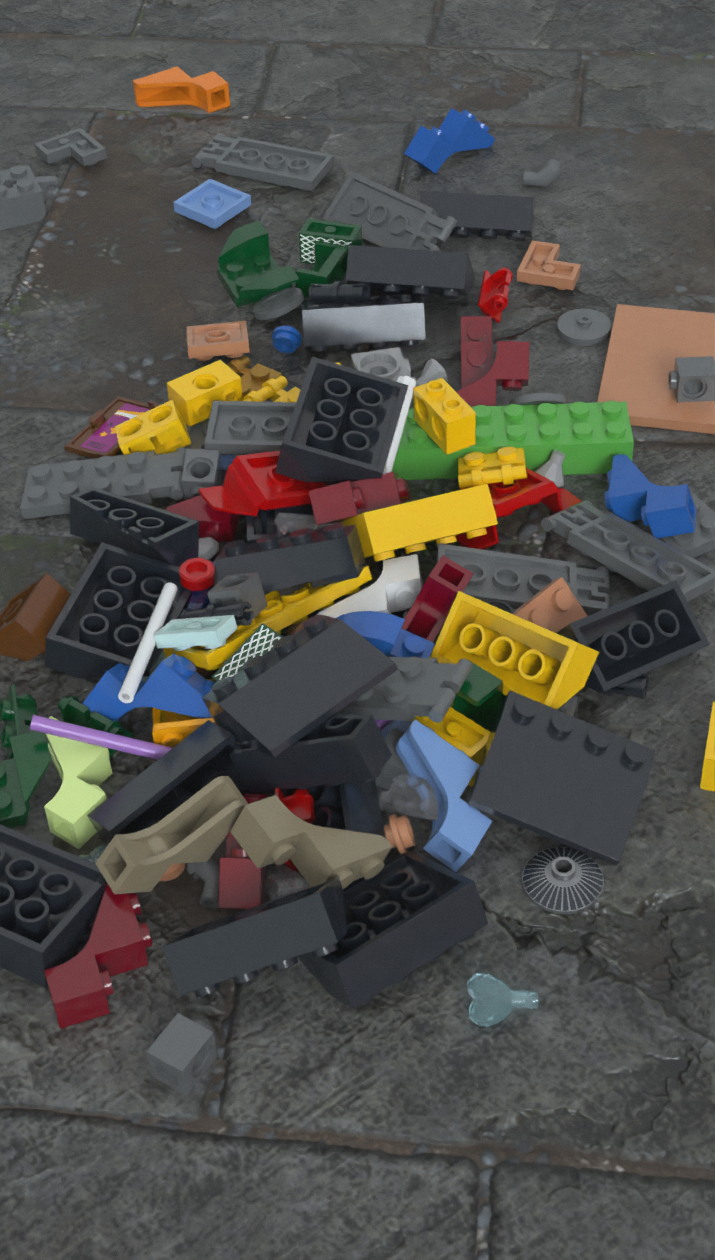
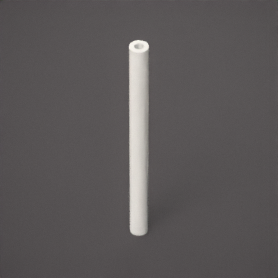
M166 583L120 689L118 698L123 703H131L134 699L156 645L153 635L163 627L178 591L177 586L173 583Z

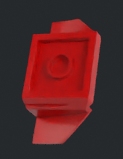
M280 451L236 456L232 464L228 466L222 486L199 488L198 492L213 510L257 516L259 509L270 510L311 504L308 491L326 487L323 482L308 483L275 473Z
M526 468L527 478L514 480V484L504 485L503 482L488 484L496 518L509 516L516 509L542 502L555 513L582 502V500L571 494L567 489L557 488L552 480ZM496 525L487 527V534L467 539L466 533L456 535L457 542L463 547L484 550L499 543Z

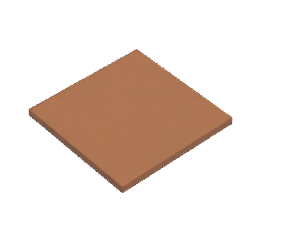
M617 304L597 402L626 401L632 426L715 434V401L677 402L675 391L670 390L668 384L669 371L674 370L675 358L713 356L715 360V313Z

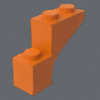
M176 66L133 80L135 103L139 107L192 105L202 108L207 113H211L230 106L229 84L214 71L191 78Z

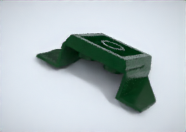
M260 220L233 230L218 257V278L236 307L258 302L271 293L292 288V283L299 282L298 276L290 265L280 268L270 254L268 232Z
M34 731L9 737L14 758L0 761V824L5 827L14 828L26 825L30 808L29 799L51 763L45 733Z

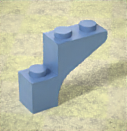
M415 719L401 736L395 749L427 802L432 814L431 835L423 849L457 872L472 856L492 823V820L483 815L479 809L468 805V803L460 798L478 769L479 764L470 759L463 751L456 749L439 737L431 728L424 726Z

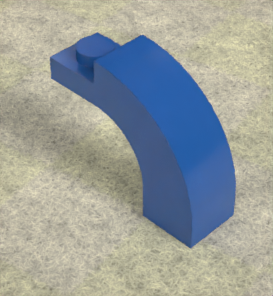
M357 611L336 617L350 626L387 657L429 658L435 643L401 629L405 619L395 615L375 611Z

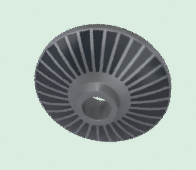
M552 847L536 853L528 860L522 873V886L527 897L539 908L556 914H574L590 908L597 902L603 891L604 877L598 863L588 854L570 847Z

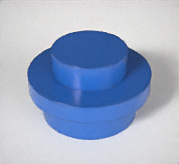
M279 326L274 329L272 334L274 347L283 353H293L302 342L301 334L291 326Z

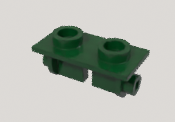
M11 684L6 699L1 698L0 721H3L4 724L1 732V747L6 748L7 760L14 758L9 737L34 732L29 730L32 716H38L36 700L29 694L16 695L15 684Z
M74 696L69 698L63 697L58 704L62 715L59 721L125 737H134L133 733L121 727L120 722L117 720L111 721L97 712L92 713L88 707L81 704L79 699ZM108 748L110 753L109 758H111L117 752V750Z

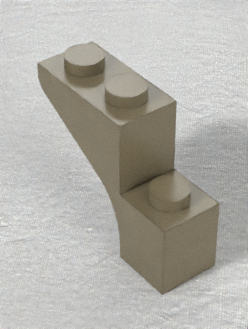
M229 776L217 777L153 826L135 833L115 835L95 864L114 894L151 892L171 864L207 862L231 831L244 806L248 803Z
M277 795L245 805L230 831L258 869L273 863L281 865L290 859L311 887L339 877L342 889H344L352 881L359 878L370 879L383 869L385 865L383 860L392 848L387 839L381 835L321 827L307 823L294 815L280 801Z

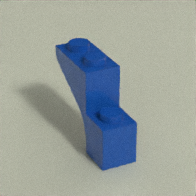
M451 108L439 129L432 127L431 130L420 126L404 154L418 165L436 174L443 162L453 153L489 148L494 143L495 138L488 133L490 128L476 120V116L464 109L460 113Z
M627 455L613 456L612 470L607 472L609 491H605L604 494L608 511H613V514L627 522L642 519L645 526H650L651 532L656 538L695 532L697 509L688 484L678 486L653 484Z
M174 653L159 664L146 683L141 679L131 703H123L118 698L130 666H124L121 662L106 671L82 703L92 713L97 712L111 721L117 720L118 722L122 721L132 709L137 707H152L202 719L212 718L202 697L212 691L211 687L215 682L207 681L196 672V667L190 660L177 656Z

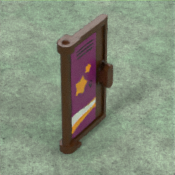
M117 396L106 408L98 410L89 418V424L68 442L64 449L68 452L93 459L102 456H115L121 450L115 426L160 404L153 401H148L147 404Z

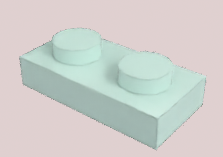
M234 615L173 619L153 636L158 649L173 648L174 651H182L193 646H204L206 649H214L224 645L226 639L238 627Z

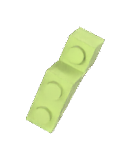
M45 733L49 742L50 757L62 781L57 794L44 806L49 830L54 835L80 849L97 833L87 815L108 800L105 792L99 786L113 774L109 758L110 753L108 748Z

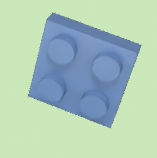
M208 179L174 201V212L216 229L251 205V195L215 180Z

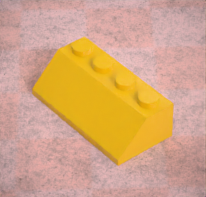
M488 484L365 512L339 522L344 526L356 525L364 557L373 556L375 562L395 557L394 550L405 548L406 554L425 550V543L436 541L437 547L438 543L446 545L457 542L456 535L466 533L467 539L487 534V527L498 524Z
M458 591L429 658H436L438 663L457 664L460 659H468L503 681L502 694L507 696L509 691H513L558 710L584 687L599 652Z

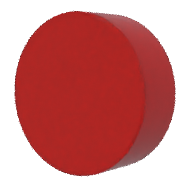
M192 558L185 561L179 568L180 583L184 588L191 591L208 589L214 584L215 567L213 563L204 558Z

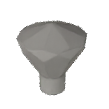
M429 359L426 362L421 377L416 380L417 386L439 378H443L448 382V375L444 367L436 360Z
M553 450L550 459L537 468L535 472L552 480L556 487L564 486L562 463L566 455L561 451Z

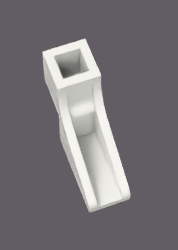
M418 555L383 560L382 573L375 583L324 609L317 615L336 618L343 614L357 611H375L391 614L392 612L411 608L423 587Z

